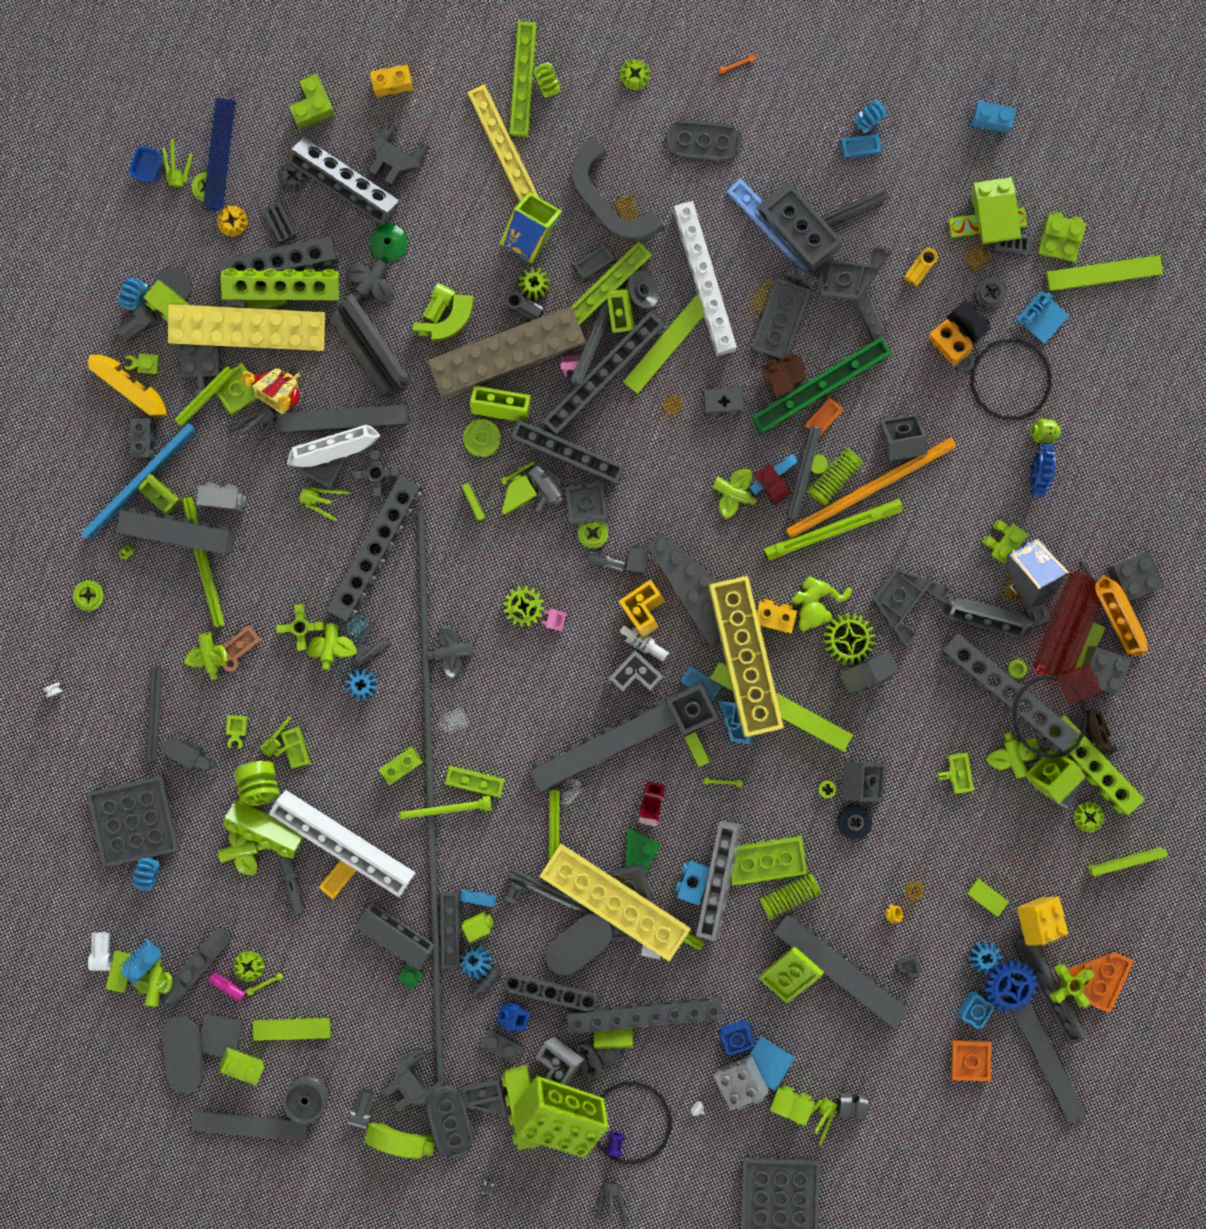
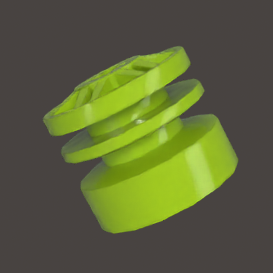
M257 761L247 763L235 769V782L240 787L237 790L238 796H240V805L245 807L260 806L271 803L280 797L279 789H277L278 784L276 781H273L276 778V773L272 762Z

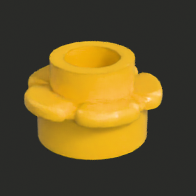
M890 905L889 909L886 910V918L890 923L895 924L902 920L903 912L899 906Z

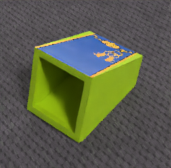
M528 192L514 208L499 245L520 256L523 260L533 263L540 255L562 211Z

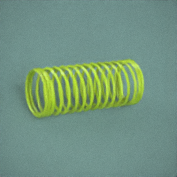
M848 448L843 449V452L837 456L838 459H834L835 462H832V465H829L826 472L820 475L821 478L815 481V485L812 484V488L808 489V493L823 506L829 503L828 499L832 500L830 495L835 496L833 492L838 493L836 489L841 490L838 485L843 487L841 482L846 484L844 479L849 480L846 475L852 477L849 472L855 474L852 469L858 471L857 467L860 468L863 465V461ZM834 464H836L842 471L836 468ZM831 467L834 468L839 474H837L836 472H834V471L831 469ZM828 470L831 471L837 478H835L833 475H831V474L828 472ZM825 473L828 474L835 482L828 478L825 475ZM822 477L826 478L832 485L826 482ZM819 480L823 481L830 489L823 485ZM816 483L820 484L828 493L821 489ZM814 487L818 488L826 497L819 493Z
M811 873L807 874L808 879L806 876L803 877L804 881L800 878V882L796 880V884L792 882V886L788 883L789 889L784 885L785 891L780 887L781 893L777 889V895L773 891V896L769 893V898L766 895L765 900L763 897L759 898L769 920L775 919L772 909L776 916H779L776 907L780 914H783L778 902L785 913L787 911L783 902L790 911L787 900L794 909L790 896L796 907H798L794 895L800 905H802L798 893L803 902L806 903L801 889L808 901L810 899L805 888L811 898L814 899L809 886L816 897L821 895V891Z

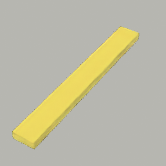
M485 84L467 92L519 202L528 192L539 198Z

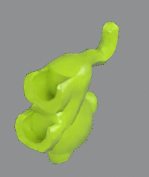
M811 576L806 578L801 585L804 592L798 591L790 601L794 605L803 604L799 611L800 630L806 631L809 628H815L833 619L832 614L825 609L822 603L818 602L820 598L830 594L837 602H846L851 597L852 589L849 587L845 588L843 595H840L827 582L816 580Z

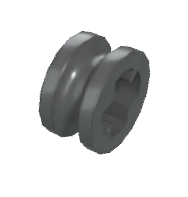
M485 1178L481 1196L488 1195L491 1198L495 1180L488 1181Z

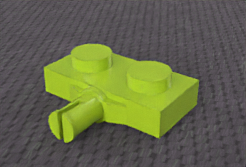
M968 753L947 755L949 769L947 772L937 773V776H942L938 777V780L950 779L954 794L974 791Z

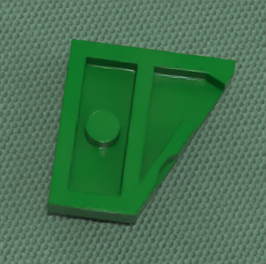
M628 827L626 867L643 863L646 873L661 844Z

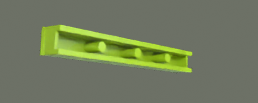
M718 662L709 679L733 691L727 666ZM776 693L782 719L843 752L846 751L853 734Z

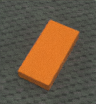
M829 397L804 427L810 430L811 426L821 428V436L844 409Z

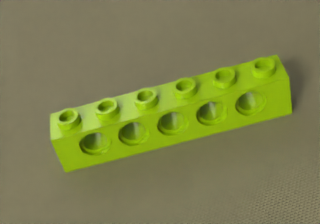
M229 268L221 273L222 299L339 300V272H335L332 269L317 272L313 269H306L304 271H296L294 269H286L284 271H276L275 269H266L264 271L246 269L245 271H237L234 268ZM241 280L244 281L246 285L239 286L236 282ZM263 281L266 283V285L259 286L256 284V282ZM283 281L285 285L278 286L276 282ZM297 281H302L305 283V285L299 287L295 283ZM321 281L324 283V286L318 287L314 283Z
M1060 715L1058 717L1079 733L1065 750L1067 751L1077 742L1081 731L1065 715ZM1051 727L1049 734L1052 737H1057L1059 731L1056 727ZM1083 736L1079 746L1065 756L1067 758L1070 757L1077 764L1080 770L1087 775L1086 780L1092 786L1096 785L1101 790L1099 794L1105 800L1109 799L1114 804L1112 806L1113 809L1120 815L1123 813L1129 816L1145 800L1085 736ZM1079 747L1083 749L1081 757L1076 755V750ZM1092 761H1095L1097 765L1094 771L1089 769ZM1108 775L1110 781L1107 785H1104L1103 777ZM1121 789L1123 796L1117 799L1116 792Z

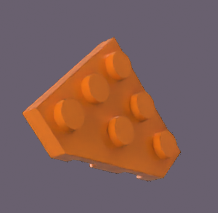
M1112 952L1069 968L1068 971L1072 977H1075L1084 968L1087 970L1091 969L1095 976L1084 983L1083 994L1091 1002L1090 1005L1111 1013L1134 961L1121 954ZM1073 981L1070 983V990L1074 988Z

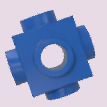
M516 1002L501 1004L497 1023L503 1025V1029L507 1031H525L530 1012L521 1008V1004Z

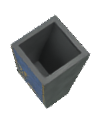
M1039 539L1032 543L1030 541L1027 542L1019 550H1012L1007 555L1008 559L1004 565L1028 609L1056 594L1068 574V571Z

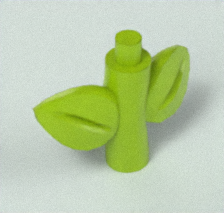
M740 469L735 471L731 475L730 483L717 476L712 488L723 494L718 502V507L725 519H729L736 514L739 509V502L745 505L747 503L755 505L757 498L751 496V492L746 491L752 483L751 470Z
M327 623L325 638L314 637L308 645L307 654L313 658L321 657L320 662L323 663V670L330 669V664L334 663L335 655L343 658L357 654V649L349 638L338 637L339 626L337 624Z
M211 632L199 634L200 647H194L188 652L184 659V664L196 668L204 666L206 673L210 674V679H217L219 666H225L227 663L226 650L222 645L213 646Z
M1011 732L1004 733L1005 741L1003 742L1005 749L993 751L988 755L986 761L989 765L999 770H1005L1011 766L1016 778L1025 777L1028 769L1024 761L1034 759L1036 754L1025 747L1022 741L1018 743L1017 739L1013 738ZM1025 739L1027 744L1038 751L1036 740Z
M230 832L228 839L231 846L218 851L221 863L235 859V866L239 872L245 875H255L257 872V860L254 854L260 853V850L265 848L255 841L249 842V840L236 832Z
M160 959L149 969V972H146L136 984H133L139 993L146 994L144 1006L158 1007L161 993L166 994L171 990L172 977L169 972H163V967H160Z

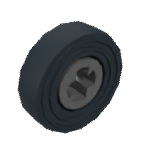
M849 805L839 814L838 827L847 838L861 839L871 831L873 824L872 816L864 807ZM852 818H859V826H851L850 823H852V821L850 820Z

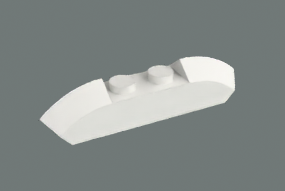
M363 425L305 443L291 449L287 465L312 467L341 457H347L370 447L377 441L380 434L373 427Z

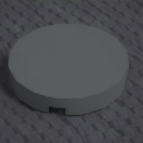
M177 268L164 269L154 279L153 285L157 280H160L185 301H188L191 296V280L185 272Z

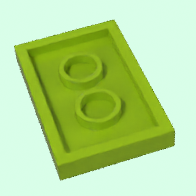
M794 946L763 971L758 979L783 1001L789 1003L818 980L824 971Z

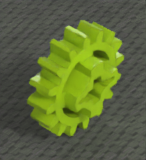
M518 586L517 592L511 589L512 595L505 596L509 601L503 602V605L508 606L504 613L510 614L507 619L513 618L514 625L520 622V627H523L524 623H527L529 627L531 626L530 621L537 623L536 617H542L539 612L540 610H545L544 607L540 606V604L544 603V600L538 599L541 596L540 593L534 594L535 588L529 591L528 586H525L524 590ZM524 593L530 594L535 600L529 601L525 598ZM518 596L516 605L511 606L513 599ZM521 598H523V601L526 604L529 603V607H527L526 611L527 615L525 614L523 609H519V606L522 605ZM537 607L535 614L530 617L532 608ZM513 613H521L524 619L517 618Z

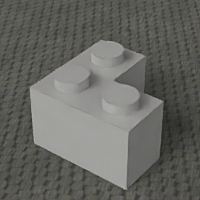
M634 650L609 679L622 691L635 678L651 690L663 676Z
M555 1036L544 1043L536 1056L539 1061L551 1069L545 1079L565 1086L569 1085L584 1061L582 1057Z

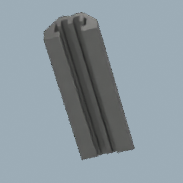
M350 293L330 316V320L382 396H392L404 392L412 384V381L353 294Z

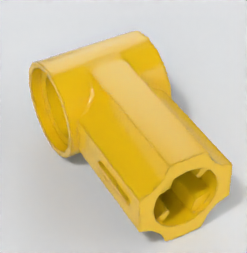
M932 248L923 250L904 275V278L917 287L937 261V252ZM930 254L932 262H925L923 255Z

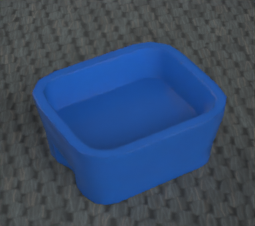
M146 146L137 147L129 168L130 176L145 182L156 183L161 174L164 157L156 149Z
M739 1021L719 1029L718 1035L722 1048L729 1055L749 1050L754 1046L755 1039L751 1026L747 1021Z

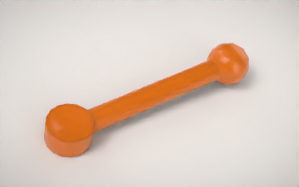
M750 54L747 59L725 68L720 67L718 73L723 75L726 71L747 62L753 63L755 56Z

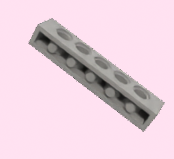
M724 820L719 823L697 937L713 941L720 937L742 829L741 824Z

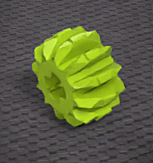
M549 62L534 68L536 80L544 97H551L560 92L559 82Z
M531 267V273H528L527 270L523 271L526 277L519 276V280L522 283H519L518 287L524 288L521 291L522 295L528 293L527 299L530 300L532 295H534L535 300H538V294L545 297L544 291L550 290V287L547 285L551 282L550 279H545L548 276L547 272L541 274V268L534 272V267ZM537 280L538 286L532 287L530 282Z

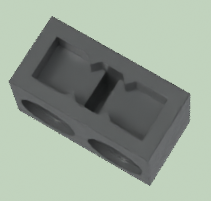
M150 418L130 419V457L134 459L155 458L154 420Z

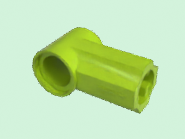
M438 283L431 295L432 299L422 316L435 324L438 323L446 308L453 302L456 292Z

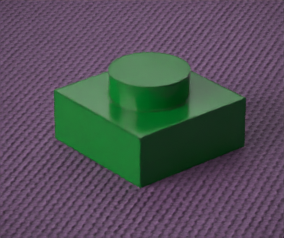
M407 964L397 977V980L413 990L424 973Z

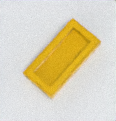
M340 860L318 888L334 899L357 870Z

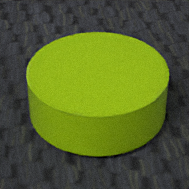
M818 454L814 456L811 472L821 474L826 471L828 461L823 455Z
M1012 660L1007 665V673L1014 679L1023 678L1027 673V666L1021 660Z

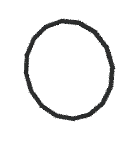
M1002 339L988 345L977 356L971 370V388L976 401L989 414L1001 419L1019 420L1034 414L1046 402L1052 387V371L1046 357L1036 346L1021 339ZM1004 342L1021 343L1032 348L1043 359L1048 371V388L1043 400L1032 411L1019 416H1003L991 411L980 400L974 386L975 369L980 358L990 348Z
M1046 675L1033 678L1021 688L1014 701L1012 717L1016 733L1024 746L1038 756L1053 759L1066 756L1079 746L1086 733L1088 716L1084 700L1073 685L1063 678ZM1044 679L1061 681L1071 688L1081 702L1084 715L1082 732L1077 742L1067 751L1054 755L1038 752L1027 744L1019 731L1016 718L1018 701L1024 690L1035 681Z
M621 1082L606 1089L600 1097L604 1098L608 1092L621 1086L637 1085L651 1090L662 1100L668 1113V1131L662 1145L653 1154L641 1160H623L605 1153L606 1150L600 1145L599 1141L596 1143L597 1147L607 1157L623 1164H639L656 1157L666 1146L672 1131L671 1111L665 1098L653 1087L639 1082Z

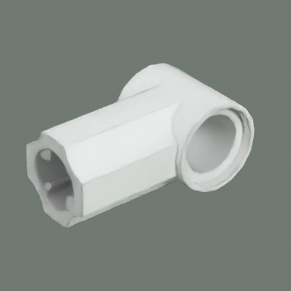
M92 933L91 954L88 959L89 971H110L112 964V955L109 954L110 933Z

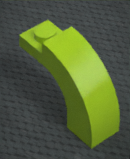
M454 294L453 309L446 320L436 324L413 322L414 333H417V336L429 337V334H432L431 339L433 342H443L456 337L467 327L471 320L474 309V297L471 295Z
M369 1123L364 1141L369 1146L382 1152L407 1158L433 1156L435 1147L432 1134L405 1133L395 1130L385 1123Z

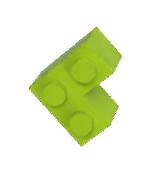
M317 73L299 81L307 99L289 107L300 130L335 115Z

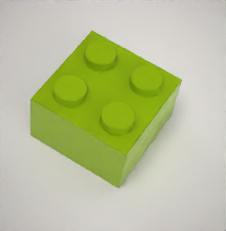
M1050 749L1046 754L1054 755L1059 752ZM1065 756L1053 759L1042 757L1025 774L1036 790L1058 804L1086 777L1077 764Z

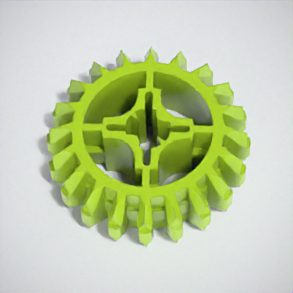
M845 613L844 620L838 615V622L834 619L830 621L834 625L833 627L826 626L830 633H823L824 636H829V640H823V643L830 644L825 650L829 651L832 649L829 656L837 655L835 658L836 662L843 658L842 664L846 665L848 659L850 665H854V658L858 663H861L860 656L867 659L868 656L865 651L869 653L873 651L868 648L869 645H875V642H870V638H875V635H869L873 627L866 628L869 621H865L862 624L863 617L860 616L856 620V614L854 613L851 615V619H849L848 613ZM850 623L857 625L862 630L863 635L854 634ZM844 624L843 635L834 638L836 630ZM847 634L850 637H858V639H853L851 644L848 641H840V639L848 637ZM864 640L862 648L854 654L855 643ZM835 643L844 644L848 655L841 653L835 646Z

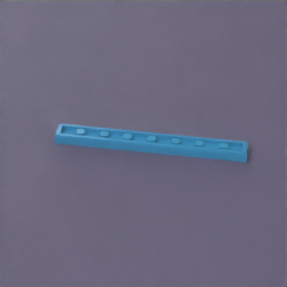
M188 423L81 534L85 538L92 539L139 491V485L149 474L155 475L197 432V429Z

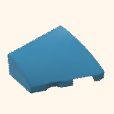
M719 700V706H721L724 715L723 719L729 730L730 740L752 744L754 735L743 737L736 703Z

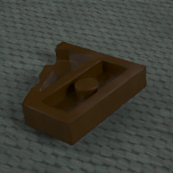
M1094 709L1086 711L1088 716L1087 726L1091 730V741L1095 748L1109 753L1117 752V746H1112L1109 742L1108 736L1111 733L1101 712Z

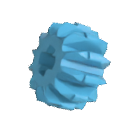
M875 100L856 115L854 121L857 127L865 133L882 121L888 112L879 100Z
M130 277L126 279L119 291V305L130 311H135L144 304V296L148 292L147 284L137 278Z
M356 669V676L350 673L349 677L352 681L346 680L345 683L351 684V687L346 688V691L353 690L350 694L351 698L357 694V701H360L362 696L366 701L368 700L367 693L372 697L375 695L371 689L377 690L378 686H374L372 683L377 682L378 679H370L374 675L373 672H370L367 676V669H363L362 674L359 669ZM364 680L363 683H366V687L360 690V686H357V683Z
M143 857L138 861L132 882L134 888L142 891H150L154 888L159 872L158 861Z
M983 941L982 946L978 942L975 943L977 949H970L974 955L968 956L970 960H974L970 965L976 967L978 973L983 970L984 974H988L989 969L995 972L993 966L1000 967V963L997 960L1002 959L1001 955H997L1000 949L994 948L995 944L992 942L988 945L987 941ZM985 955L989 958L988 960L982 959V956Z
M472 946L471 950L465 949L466 956L461 955V958L464 959L460 963V966L464 967L462 972L468 974L469 978L475 976V978L480 979L481 974L487 975L486 969H492L488 965V963L493 961L489 957L490 952L485 951L482 946L479 948ZM476 959H478L479 961L478 963H476L477 965L475 966L474 961L477 962Z

